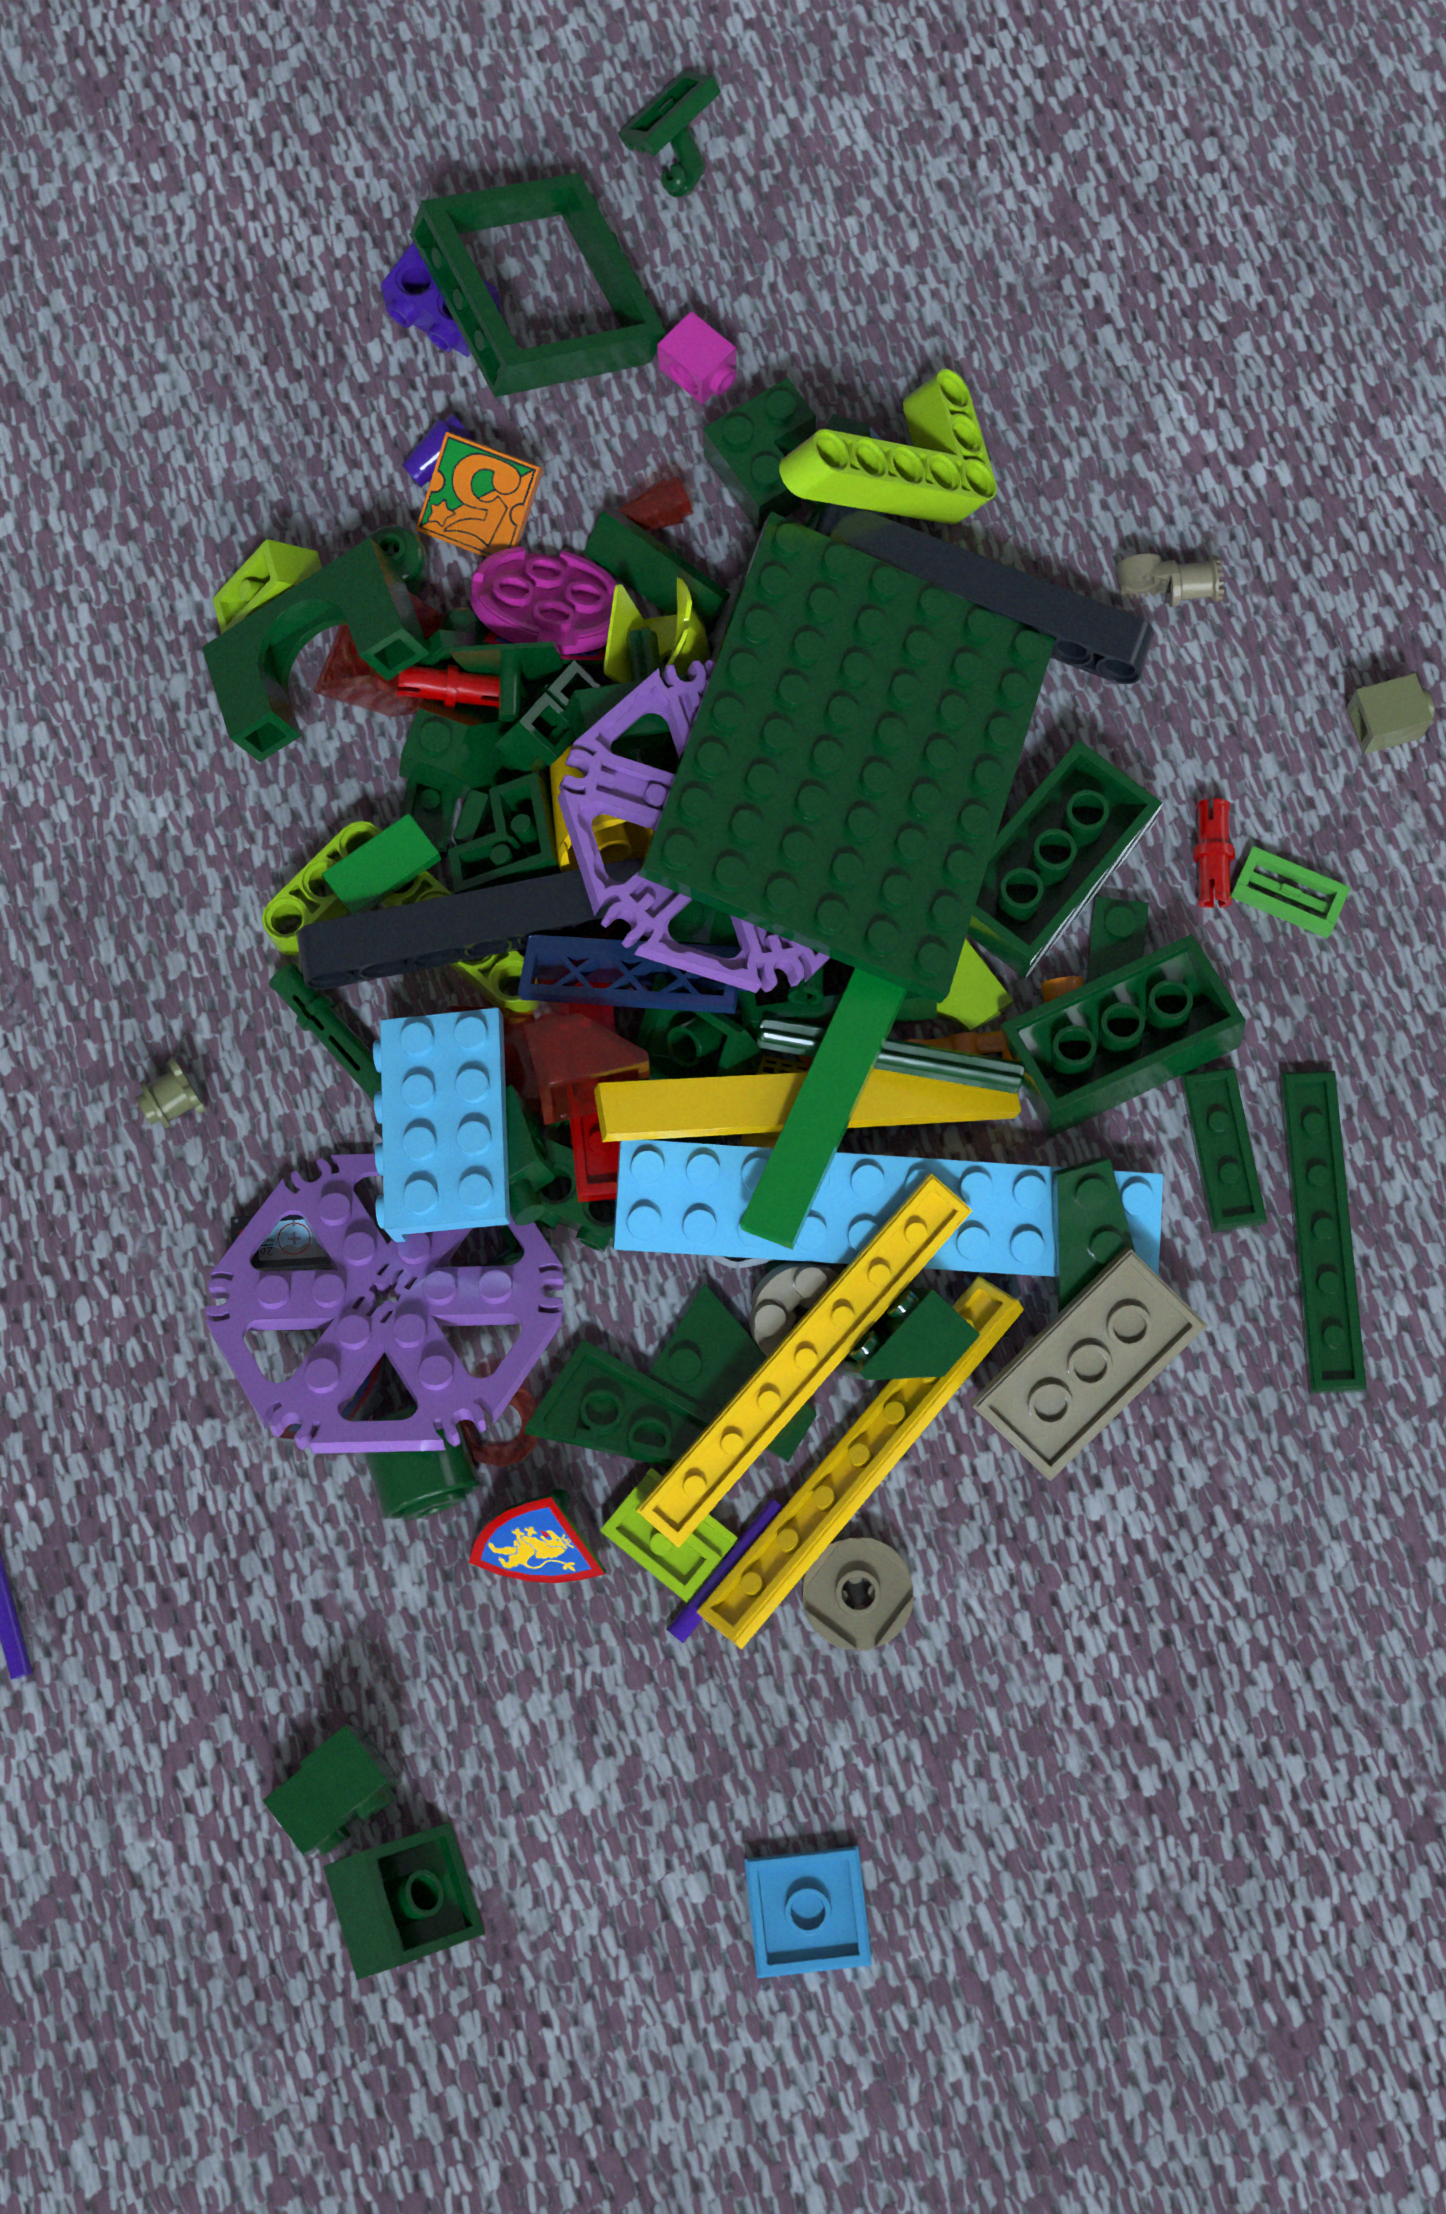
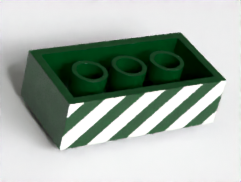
M1078 739L996 836L967 935L1026 979L1152 828L1163 802Z

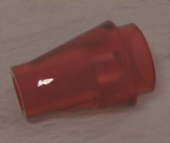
M663 476L625 505L616 508V510L645 531L684 524L683 518L694 514L679 476L666 480L665 476Z

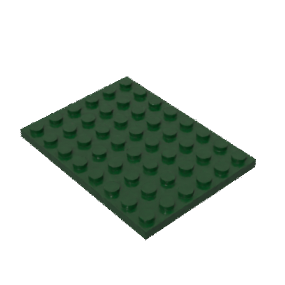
M771 511L762 528L637 876L940 1004L949 995L1056 639L943 590L941 587Z

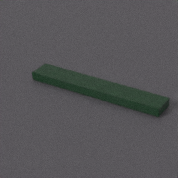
M1335 1070L1281 1073L1279 1085L1308 1393L1364 1392L1367 1390L1336 1073Z

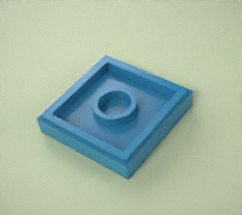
M858 1846L744 1859L757 1978L872 1965Z

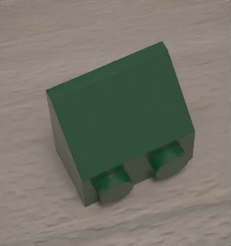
M451 1822L358 1852L323 1866L357 1980L404 1965L485 1934Z

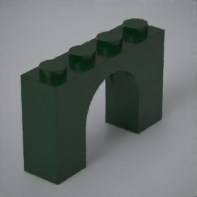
M370 537L201 647L229 738L258 762H262L302 736L288 693V679L297 655L317 634L334 626L348 625L358 655L386 681H389L431 654L398 564Z

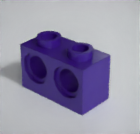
M412 242L381 283L386 311L401 326L410 328L414 325L426 332L432 343L441 350L451 352L454 349L468 358L471 352L454 319L451 317L452 315L414 242ZM483 280L501 314L497 287ZM418 288L427 289L426 291L419 294L410 293L411 291Z

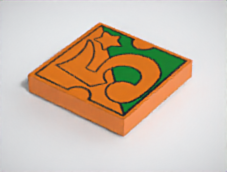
M446 432L416 530L486 558L499 551L519 547L544 467L456 433Z

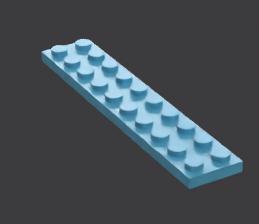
M656 1140L619 1141L613 1250L850 1264L927 1174L932 1173L973 1211L922 1269L1055 1277V1272H1057L1052 1172L1064 1167L836 1152L793 1250L742 1231L740 1228V1221L774 1148ZM1113 1171L1135 1252L1158 1275L1163 1174Z

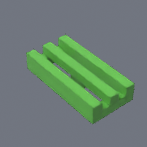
M1253 846L1231 893V897L1328 939L1351 887ZM1257 865L1334 898L1332 904L1307 895L1290 885L1281 884L1253 872L1255 866ZM1249 883L1253 886L1261 888L1265 891H1268L1272 894H1275L1279 897H1282L1286 900H1289L1314 912L1326 916V918H1320L1316 915H1313L1309 912H1306L1281 900H1278L1255 889H1252L1247 885Z

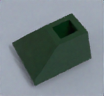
M906 1287L834 1371L842 1376L862 1380L944 1377L980 1334L933 1289Z

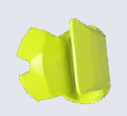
M677 578L678 615L643 619L623 585L618 584L615 586L604 660V673L606 676L618 684L632 682L626 637L629 631L641 627H648L657 634L660 661L662 663L665 657L671 654L667 665L673 664L677 675L686 674L693 661L699 660L704 666L707 660H710L706 628L692 608L689 589L681 578Z

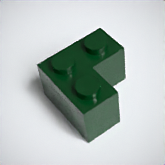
M788 377L703 428V454L705 459L758 532L762 531L771 511L786 517L801 507V497L793 494L783 483L779 465L785 456L815 433L816 415Z
M538 772L490 788L489 795L496 832L447 849L455 894L562 873L559 868L556 851L551 790Z
M345 1725L299 1763L303 1768L262 1801L303 1856L313 1855L319 1850L323 1857H326L352 1836L346 1827L358 1817L361 1820L367 1817L371 1820L397 1799L392 1790L402 1780L362 1727Z

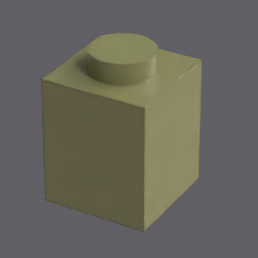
M1416 673L1356 689L1346 707L1363 755L1422 739L1432 723L1435 713L1432 697L1427 689H1421Z

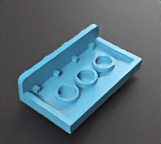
M491 1008L380 1020L381 1040H375L373 1043L374 1064L377 1072H381L382 1091H376L374 1094L375 1116L377 1122L382 1124L383 1142L376 1143L375 1163L378 1174L383 1176L384 1194L378 1195L376 1198V1217L379 1227L381 1229L384 1228L397 1243L407 1242L409 1234L510 1224L503 1015L500 1009Z

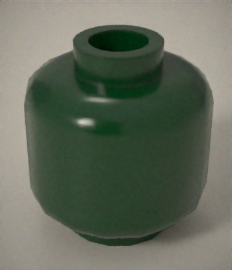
M398 525L383 526L372 531L364 540L370 537L398 564L410 599L415 597L424 588L429 577V564L420 538L410 529Z

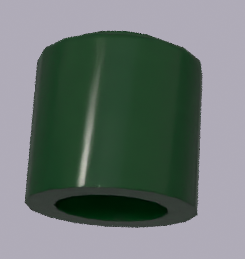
M414 1405L398 1410L374 1421L408 1419L414 1415L418 1406ZM460 1422L455 1425L460 1439V1444L455 1447L448 1443L443 1429L436 1430V1433L443 1439L445 1450L363 1452L383 1516L386 1519L402 1518L403 1521H412L440 1513L466 1501L467 1495L478 1488L480 1482Z

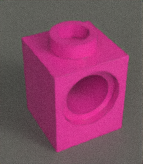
M692 311L657 344L659 369L702 405L714 393L717 396L725 393L736 378V347Z

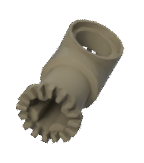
M1138 554L1125 558L1116 566L1120 592L1123 598H1127L1128 594V599H1133L1132 594H1136L1138 599L1140 598L1138 591L1144 593L1145 598L1149 597L1148 592L1152 596L1165 593L1170 607H1177L1184 600L1210 597L1213 602H1217L1223 599L1224 588L1220 585H1224V581L1219 580V577H1224L1223 572L1218 573L1222 571L1223 567L1217 555H1209L1206 561L1177 565L1175 560L1162 561L1161 557L1156 554Z

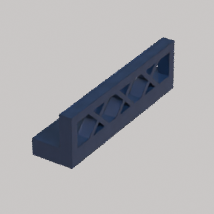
M529 935L518 989L521 1000L731 1014H735L738 992H747V990L634 955L638 947L647 941H638L635 945L625 948L621 944L623 940ZM681 944L722 958H734L740 951V947ZM661 972L675 980L660 992L646 991L642 986H653L655 976ZM536 977L537 979L559 980L553 985L535 984ZM588 982L613 984L607 988H593ZM631 986L634 990H626V989H628V988ZM695 988L724 990V995H703Z

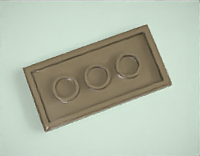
M1126 1246L970 1403L1036 1469L1051 1481L1208 1325L1131 1248Z

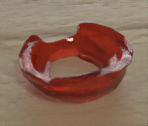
M521 1385L509 1402V1405L518 1411L522 1421L521 1430L517 1438L511 1443L503 1446L489 1445L484 1447L475 1436L474 1422L465 1419L459 1421L466 1443L473 1454V1459L486 1465L504 1467L520 1463L534 1450L540 1437L527 1435L524 1432L526 1424L539 1404L525 1386Z

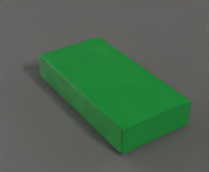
M408 813L324 871L322 876L349 914L356 915L366 913L442 859L440 853Z

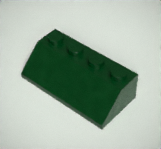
M1190 934L1002 1023L1001 1031L1012 1060L1018 1061L1024 1066L1023 1090L1051 1138L1239 1048L1246 1019L1193 934Z

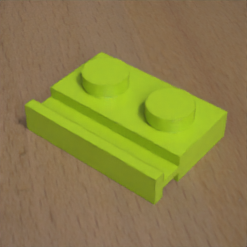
M651 1467L638 1486L632 1490L601 1528L600 1532L687 1603L736 1543L738 1538L708 1514L679 1548L675 1546L635 1510L663 1477Z

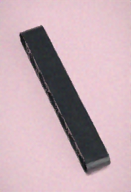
M826 503L823 506L814 531L941 587L949 593L982 606L998 615L1056 639L1050 656L1052 659L1118 684H1133L1140 680L1154 635L1153 627L1145 620L864 509Z
M644 857L603 865L611 879L617 882H627L640 870ZM578 869L316 922L300 928L296 932L305 986L311 989H328L526 949L529 935L581 938L630 928L631 926L624 919H615L606 928L601 924L603 916L613 903H608L601 907L594 916L581 871Z

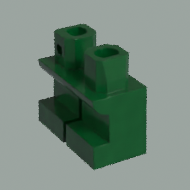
M573 660L545 687L520 715V719L515 721L494 744L501 751L497 755L498 761L515 777H521L523 774L529 775L534 772L539 774L546 765L551 766L575 740L570 719L566 717L565 708L573 692L601 686Z

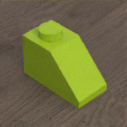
M266 539L212 598L221 634L322 569L318 551Z

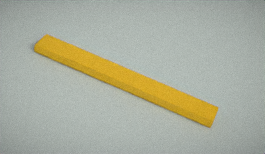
M873 1069L847 1128L1015 1119L1021 1112L1018 1093L1013 1094ZM808 1072L598 1083L594 1093L602 1142L781 1132Z
M928 1173L639 1503L635 1510L679 1548L973 1210L932 1173Z
M978 1275L952 1308L980 1336L944 1377L891 1379L696 1611L706 1622L741 1650L1024 1311L1017 1299Z

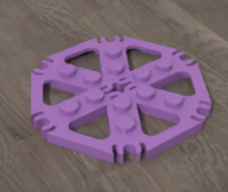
M699 660L693 661L687 670L690 682H684L678 678L673 664L667 665L661 677L658 668L574 742L565 765L580 770L584 778H575L565 774L559 786L561 792L558 796V801L594 916L601 907L608 903H613L603 916L601 924L606 928L615 919L626 920L631 926V931L621 943L625 948L635 945L642 935L648 937L647 942L640 945L634 955L754 993L760 988L768 992L776 986L777 978L774 969H781L786 973L791 987L797 986L803 978L806 982L831 957L734 916H731L740 944V951L736 957L722 958L675 942L669 935L668 924L693 899L637 876L638 872L627 882H617L611 879L605 871L592 830V819L598 815L606 814L654 830L674 775L612 754L611 743L643 715L655 713L662 716L668 723L680 759L714 662L707 660L703 666Z
M375 1154L331 1155L333 1166L339 1171V1173L334 1174L329 1163L321 1158L316 1161L321 1177L314 1182L304 1181L297 1170L292 1172L291 1180L296 1194L292 1193L285 1186L284 1179H282L210 1273L212 1280L208 1281L211 1298L228 1299L226 1303L219 1306H206L205 1312L208 1318L206 1323L209 1332L265 1430L270 1421L273 1435L279 1438L288 1425L296 1423L302 1425L294 1436L297 1447L304 1450L310 1446L312 1454L445 1450L443 1439L436 1433V1430L443 1429L446 1440L454 1447L460 1444L459 1434L455 1427L459 1421L464 1419L471 1420L475 1423L480 1433L486 1430L484 1411L481 1407L485 1408L492 1416L495 1424L563 1323V1298L544 1296L546 1292L551 1290H564L562 1264L535 1223L532 1222L519 1226L515 1224L510 1215V1224L507 1225L524 1249L522 1259L516 1264L508 1266L445 1267L472 1228L409 1234L407 1242L396 1243L392 1239L387 1245L354 1192L356 1184L361 1179L368 1176H380L376 1168ZM295 1214L303 1217L334 1270L259 1271L251 1265V1260L278 1222L285 1216ZM391 1290H395L397 1299L395 1303L385 1301L382 1306L377 1305L375 1296L377 1293L387 1295ZM521 1324L522 1332L496 1371L488 1377L476 1378L466 1371L439 1326ZM326 1329L294 1375L289 1380L281 1383L271 1382L264 1377L244 1342V1336L247 1331ZM385 1352L417 1404L416 1412L405 1420H345L340 1414Z

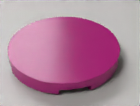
M514 547L488 556L477 566L472 579L470 602L479 620L491 631L514 644L554 641L560 654H578L593 651L607 645L614 590L618 584L598 565L578 555L561 550L560 556L556 557L526 553L524 547Z

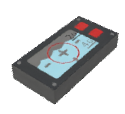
M295 1214L285 1216L278 1222L251 1260V1265L259 1271L332 1267L303 1217ZM254 1215L231 1217V1245Z

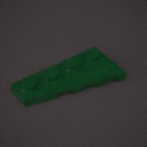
M1106 1156L1052 1172L1054 1242L1057 1245L1055 1294L1058 1296V1313L1126 1246L1135 1252L1112 1164Z

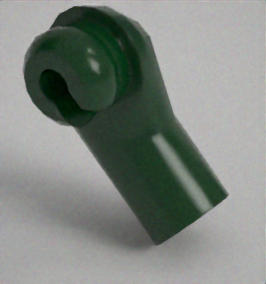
M689 128L681 130L670 141L677 162L670 165L671 171L669 173L663 170L661 174L662 186L672 197H684L691 194L706 168L695 138Z

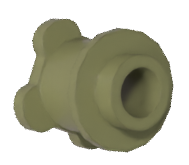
M175 1058L168 1062L172 1071L149 1084H146L144 1080L141 1081L139 1085L144 1093L135 1097L149 1123L153 1125L161 1121L166 1129L171 1127L169 1121L194 1107L198 1114L206 1111Z

